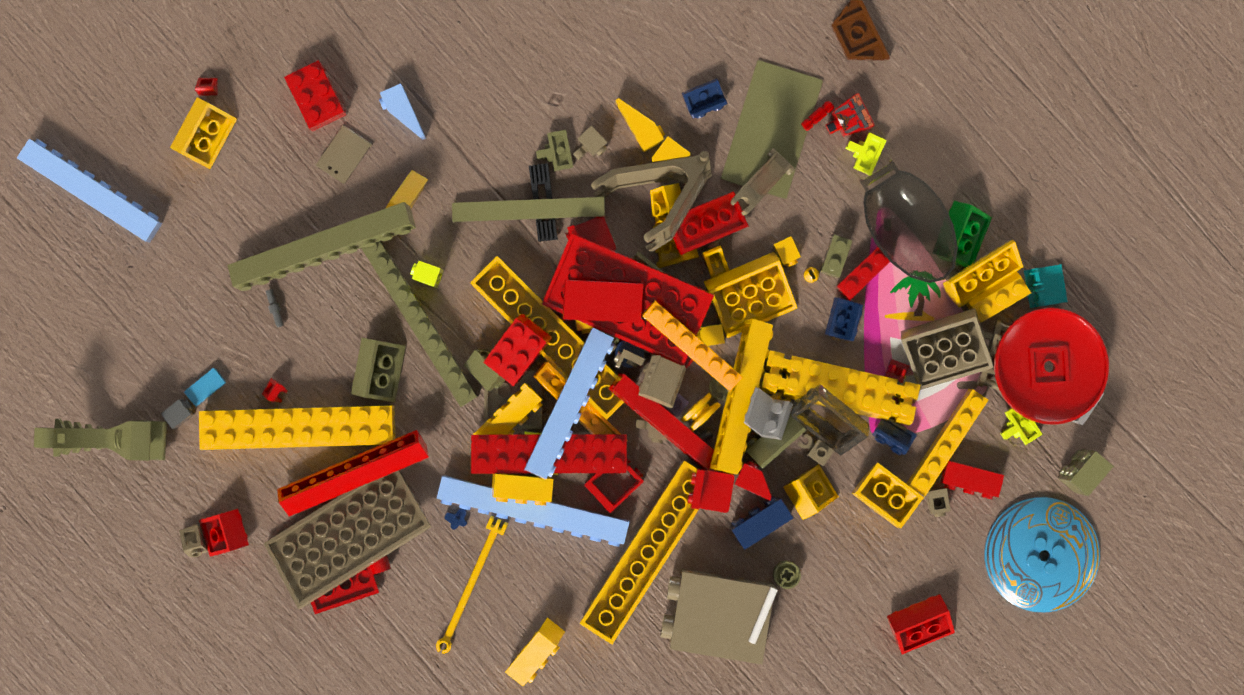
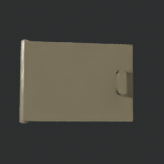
M342 125L316 166L345 185L372 146V143Z

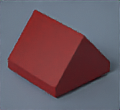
M198 78L195 91L199 96H218V79Z

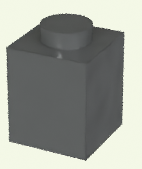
M183 399L177 400L161 413L172 429L178 428L195 414L192 411L194 408L190 402Z

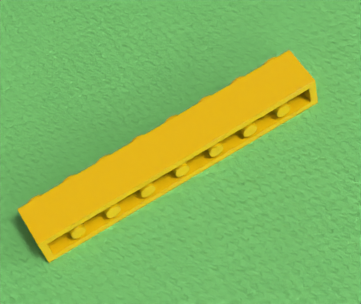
M756 319L744 321L734 369L743 378L731 391L728 390L710 469L727 474H738L742 468V456L747 448V434L751 430L750 427L744 424L745 414L748 411L751 396L755 388H760V379L764 375L763 366L769 354V341L773 337L772 324Z

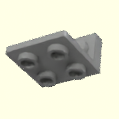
M755 388L748 411L745 414L744 424L761 437L782 440L793 404L790 401L772 399L760 388Z

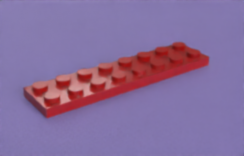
M471 434V474H533L524 470L541 434ZM572 434L569 441H564L561 447L564 449L560 460L556 458L553 464L556 466L554 473H627V434Z

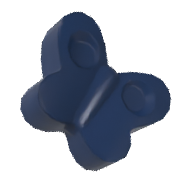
M460 508L456 514L446 513L444 516L445 520L451 523V529L453 530L457 529L458 526L464 527L467 525V520H465L466 509Z

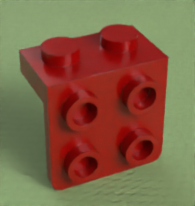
M596 217L579 225L567 227L568 232L565 234L568 240L571 233H574L608 249L616 250V245L604 217Z
M696 468V473L692 472L691 484H694L693 492H689L687 503L691 504L690 507L692 509L727 513L730 508L734 476L732 474Z

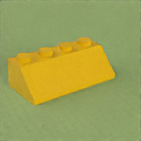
M1010 240L943 282L947 296L960 308L1023 268L1015 241Z

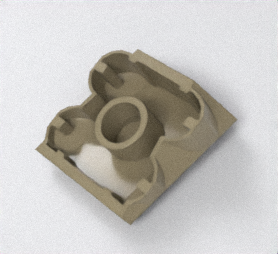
M661 355L652 356L650 362L644 366L643 372L645 377L640 383L639 395L673 408L686 372L685 365H679L662 358Z

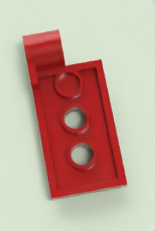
M387 555L349 578L351 581L349 589H344L341 585L333 588L331 595L324 594L311 602L314 614L379 593L374 575L391 569Z

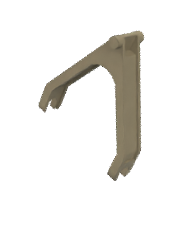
M774 148L767 154L770 159L731 200L732 205L737 201L739 202L743 215H747L785 173L790 175L795 170ZM722 238L711 242L706 250L713 249Z
M702 151L698 156L613 169L591 184L594 190L603 185L593 195L595 197H606L619 188L677 180L686 184L665 221L643 236L647 243L655 239L654 242L645 246L649 251H654L674 238L707 179L712 176L709 153Z

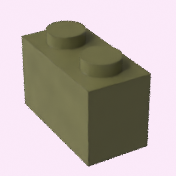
M837 235L831 237L820 273L835 278L841 276L852 240Z

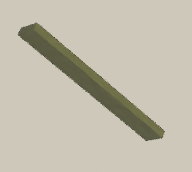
M605 197L452 203V222L605 217Z

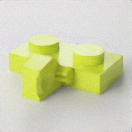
M869 132L864 142L859 141L857 144L848 141L845 149L853 152V157L857 158L853 168L871 176L887 140Z
M1012 408L1004 412L1009 422L1006 423L1008 428L1000 433L1003 439L1007 440L1011 436L1015 438L1020 436L1023 443L1027 445L1042 435L1034 421L1026 419Z

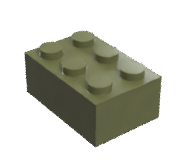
M1081 449V451L1077 450L1071 458L1073 460L1069 465L1066 464L1061 468L1058 479L1074 493L1089 496L1114 466L1097 451Z

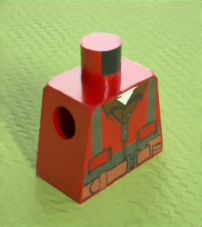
M859 93L836 108L831 113L834 120L825 124L830 135L840 130L843 137L869 130L875 126Z

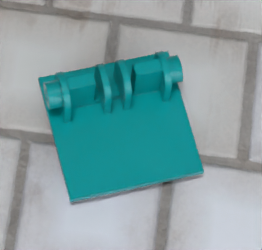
M1062 264L1024 270L1025 283L1031 292L1028 295L1030 308L1068 302Z

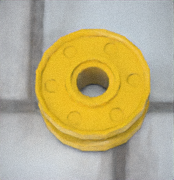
M707 393L702 399L697 401L680 419L682 423L690 419L693 421L689 426L692 432L701 426L721 406L718 402L711 406L707 404L712 398L710 393Z

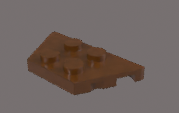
M850 0L831 25L847 60H889L890 56L863 1Z

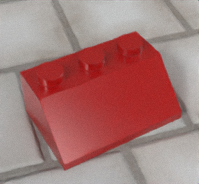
M940 594L931 596L924 601L912 604L887 616L901 654L955 633L949 610Z

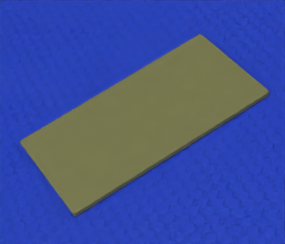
M758 60L721 179L744 186L770 159L767 154L773 148L796 169L807 134L801 123L814 112L823 80ZM795 170L790 175L785 173L767 194L786 199Z

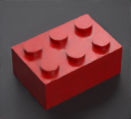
M319 60L284 77L308 128L312 132L347 115Z
M521 314L513 321L483 363L512 386H515L553 337L524 314Z

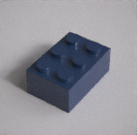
M771 496V500L764 501V506L760 508L756 506L748 511L749 515L745 518L739 517L731 522L733 525L730 529L744 550L793 519L780 497L775 498Z

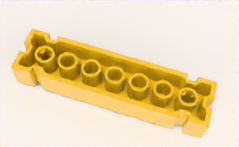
M769 351L764 370L769 372L764 373L760 387L765 393L775 395L776 391L783 392L782 397L883 419L885 421L893 417L896 423L910 426L914 421L916 407L912 406V404L918 400L921 386L919 384L905 381L903 385H898L897 379L793 355L789 360L784 358V353ZM781 372L785 373V379L782 378ZM894 398H897L899 401L898 405L895 404Z

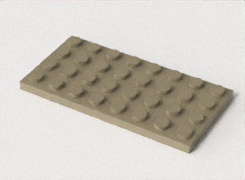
M398 470L340 495L271 538L264 545L297 608L301 609L432 526L402 473Z

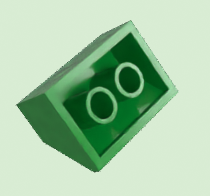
M954 200L933 254L962 268L970 266L975 262L992 217L973 205Z

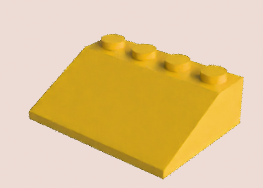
M775 252L704 281L707 292L714 294L712 304L727 338L741 333L744 321L747 319L767 322L797 309L781 262Z

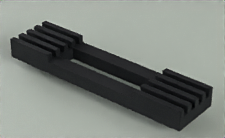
M548 163L529 165L533 200L539 199L538 184H545L546 199H553ZM555 218L542 222V219H536L538 242L558 240Z

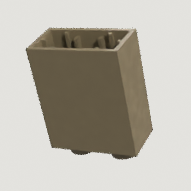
M681 569L680 578L670 576L667 599L675 600L676 605L674 616L664 614L660 637L670 639L669 646L671 650L762 665L772 605L756 644L750 643L748 640L770 587H775L772 583Z

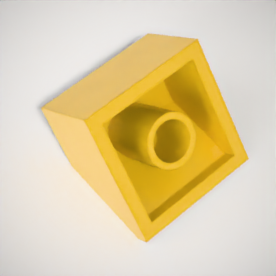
M819 464L783 486L802 520L820 512L839 497Z

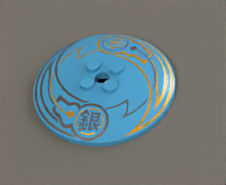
M1034 497L1013 504L998 516L986 538L984 561L993 586L1010 603L1028 611L1053 612L1072 605L1091 587L1099 568L1100 548L1092 525L1078 509L1058 499ZM1042 550H1047L1049 553V557L1045 561H1041L1039 558V553Z

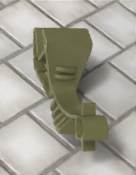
M55 418L54 428L34 429V447L53 448L54 457H59L61 453L68 455L71 450L72 453H79L81 448H84V451H90L91 448L99 450L108 448L126 460H165L167 422L127 421L110 429H103L102 426H97V429L92 428L91 424H85V428H82L80 422H74V426H72L69 420L62 422L60 418Z

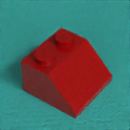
M749 460L746 463L742 462L741 470L735 475L734 484L767 500H771V494L764 475L758 469L759 465Z
M238 509L199 520L210 557L249 545L248 536L242 523V516Z

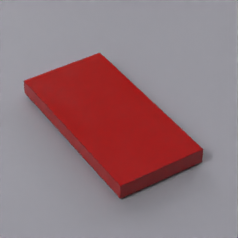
M734 191L689 210L673 238L680 255L749 226L745 216L742 214L743 211L739 202L737 201L734 205L731 204V200L735 196Z
M565 280L563 319L641 323L643 283Z

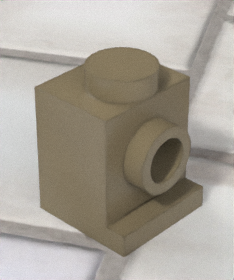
M942 487L928 491L926 497L929 514H934V517L945 516L946 512L951 511L947 488ZM935 499L940 500V504L938 506L934 505Z

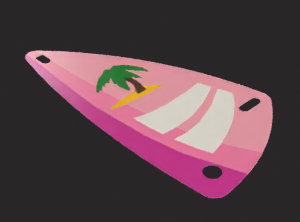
M883 207L875 215L869 255L880 246L892 261L866 285L864 311L865 372L884 376L890 359H894L909 365L903 383L897 382V384L903 385L905 381L917 384L901 341V331L961 313L963 310L947 296L943 286L946 278L928 251L891 209ZM883 219L891 220L889 232L883 230ZM980 372L920 390L918 400L912 404V406L916 407L913 423L910 426L901 425L917 433L947 421L968 390L959 389L957 383L960 381L977 382ZM978 386L973 390L983 395L987 386ZM894 398L895 404L898 405L899 401L897 398ZM869 417L871 433L874 432L881 419Z

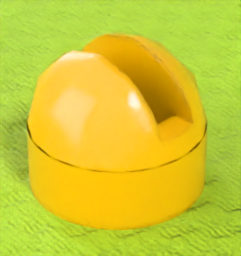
M814 267L807 268L803 274L804 279L809 283L817 281L819 278L818 270ZM808 271H812V273L815 276V279H812Z

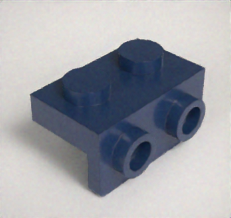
M717 78L681 93L692 118H702L706 113L712 110H721L724 108V105L728 104Z
M834 297L825 335L854 341L858 332L859 319L862 316L863 304Z
M891 418L887 421L881 419L872 433L877 442L881 444L886 443L893 452L899 455H905L917 436V434L896 423Z

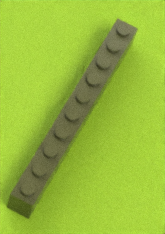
M402 202L229 264L227 266L232 286L241 291H247L254 285H264L269 283L271 279L284 278L288 273L301 272L305 267L318 266L322 264V261L337 259L340 257L339 255L345 253H354L361 247H371L378 241L391 240L395 235L408 234L412 229L416 228L411 207Z
M382 241L376 242L371 247H361L459 406L463 407L478 397L477 393Z

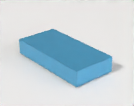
M212 368L185 390L184 393L197 407L227 382L215 368Z

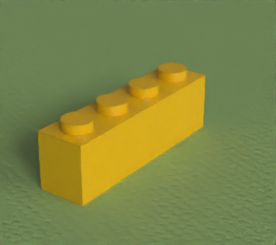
M679 183L650 190L652 216H655L656 222L653 228L665 221L681 193ZM674 239L655 250L659 256V262H656L659 269L699 257L697 249L680 255Z
M524 383L520 387L521 389L513 394L507 403L501 406L474 434H513L515 432L513 428L517 424L522 426L529 419L527 415L531 411L535 413L543 405L541 403L543 398L528 383Z

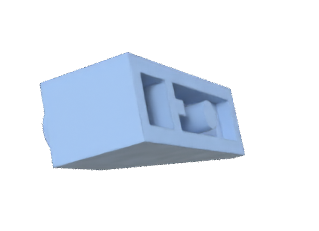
M402 84L380 92L382 98L379 101L383 110L387 109L390 114L422 140L426 139Z

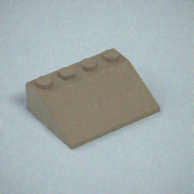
M975 308L901 331V341L916 382L921 385L920 390L994 368Z

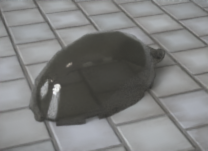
M890 160L888 165L866 179H860L859 181L866 191L863 201L866 224L875 244L888 260L910 278L927 283L945 280L955 268L958 246L954 225L937 194L920 178L909 172L898 170L893 160ZM892 170L896 172V174L869 190L867 187Z

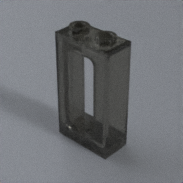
M821 384L811 388L803 397L797 398L792 404L791 417L840 456L869 436V423ZM820 401L852 428L846 433H842L810 407Z

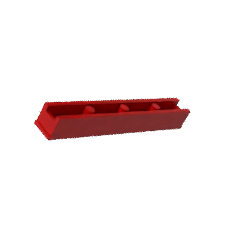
M623 373L618 374V377L608 388L613 394L703 470L720 472L710 469L714 450L662 405L640 396L639 386Z

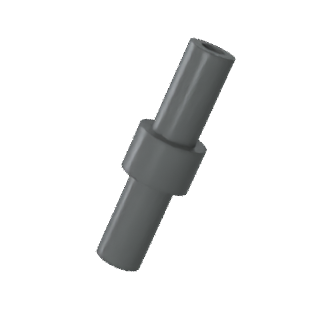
M273 289L265 291L270 305L268 308L270 314H273L276 327L284 326L280 314V304L276 301Z

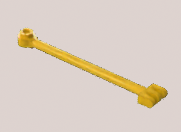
M492 515L486 525V528L491 530L445 635L436 643L438 652L441 650V643L447 645V648L442 650V654L448 653L452 647L450 640L497 534L504 535L508 523L504 522L502 528H500L501 519H498L496 524L493 525L494 516Z

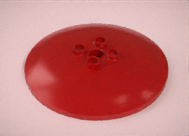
M1044 308L1024 314L1007 328L996 349L994 372L1003 398L1018 414L1041 424H1063L1085 415L1099 401L1108 380L1109 360L1101 336L1087 320L1065 309ZM1047 361L1053 364L1051 372H1047L1044 368Z

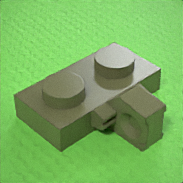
M566 130L547 133L549 144L544 145L545 149L536 151L537 160L547 158L548 162H553L554 172L573 168Z

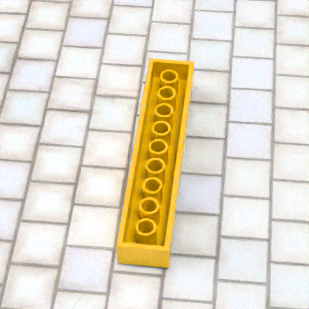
M496 256L470 284L510 324L519 315L524 314L553 337L541 352V355L567 380L583 348L584 342L550 308L542 305L543 301ZM605 364L602 372L598 371L595 376L598 381L594 389L590 388L587 395L590 396L588 402L607 420L624 402L608 389L618 376Z
M395 405L199 411L200 450L382 445L395 439Z
M685 460L682 461L580 620L582 626L610 644L614 643L698 512V509H692L690 507L691 504L687 503L689 492H693L694 484H691L692 472L696 473V467Z

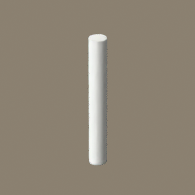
M773 587L769 589L748 640L750 643L756 644L778 590Z

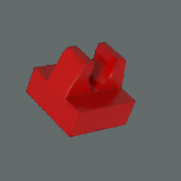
M890 359L884 377L897 379L899 383H903L909 365Z
M271 378L262 395L273 403H281L282 399L278 397L279 392L287 394L288 390L277 380Z

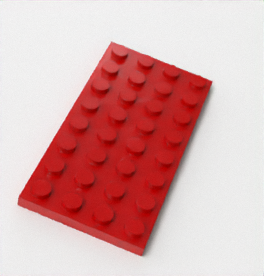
M571 233L542 305L563 314L565 280L643 283L641 323L578 321L653 354L661 355V357L679 365H685L688 355L646 320L642 314L654 301H657L697 336L714 298V294Z

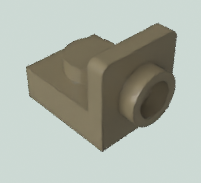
M624 349L623 352L618 351L614 362L617 363L615 367L619 368L623 359L626 358L627 364L637 368V365L642 366L645 359Z
M198 525L179 530L183 551L189 557H199L202 553L207 552V547L203 544L201 530Z

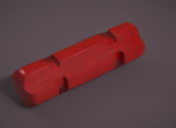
M826 101L822 107H819L805 119L801 126L806 131L814 127L813 125L821 121L827 113H830L835 108L830 101Z

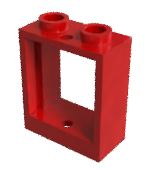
M628 458L627 471L637 481L613 503L593 483L603 473H595L584 484L609 513L644 482L642 479L644 475L637 467L633 470L629 465L631 461Z

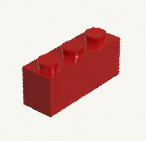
M878 246L836 288L850 301L892 259Z
M948 461L942 471L940 482L945 484L944 488L955 490L956 487L963 488L964 493L974 495V492L982 493L981 497L993 500V496L999 498L1004 475Z

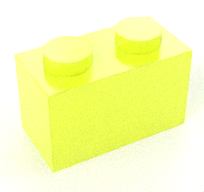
M418 260V263H414L411 275H413V280L438 288L444 270Z

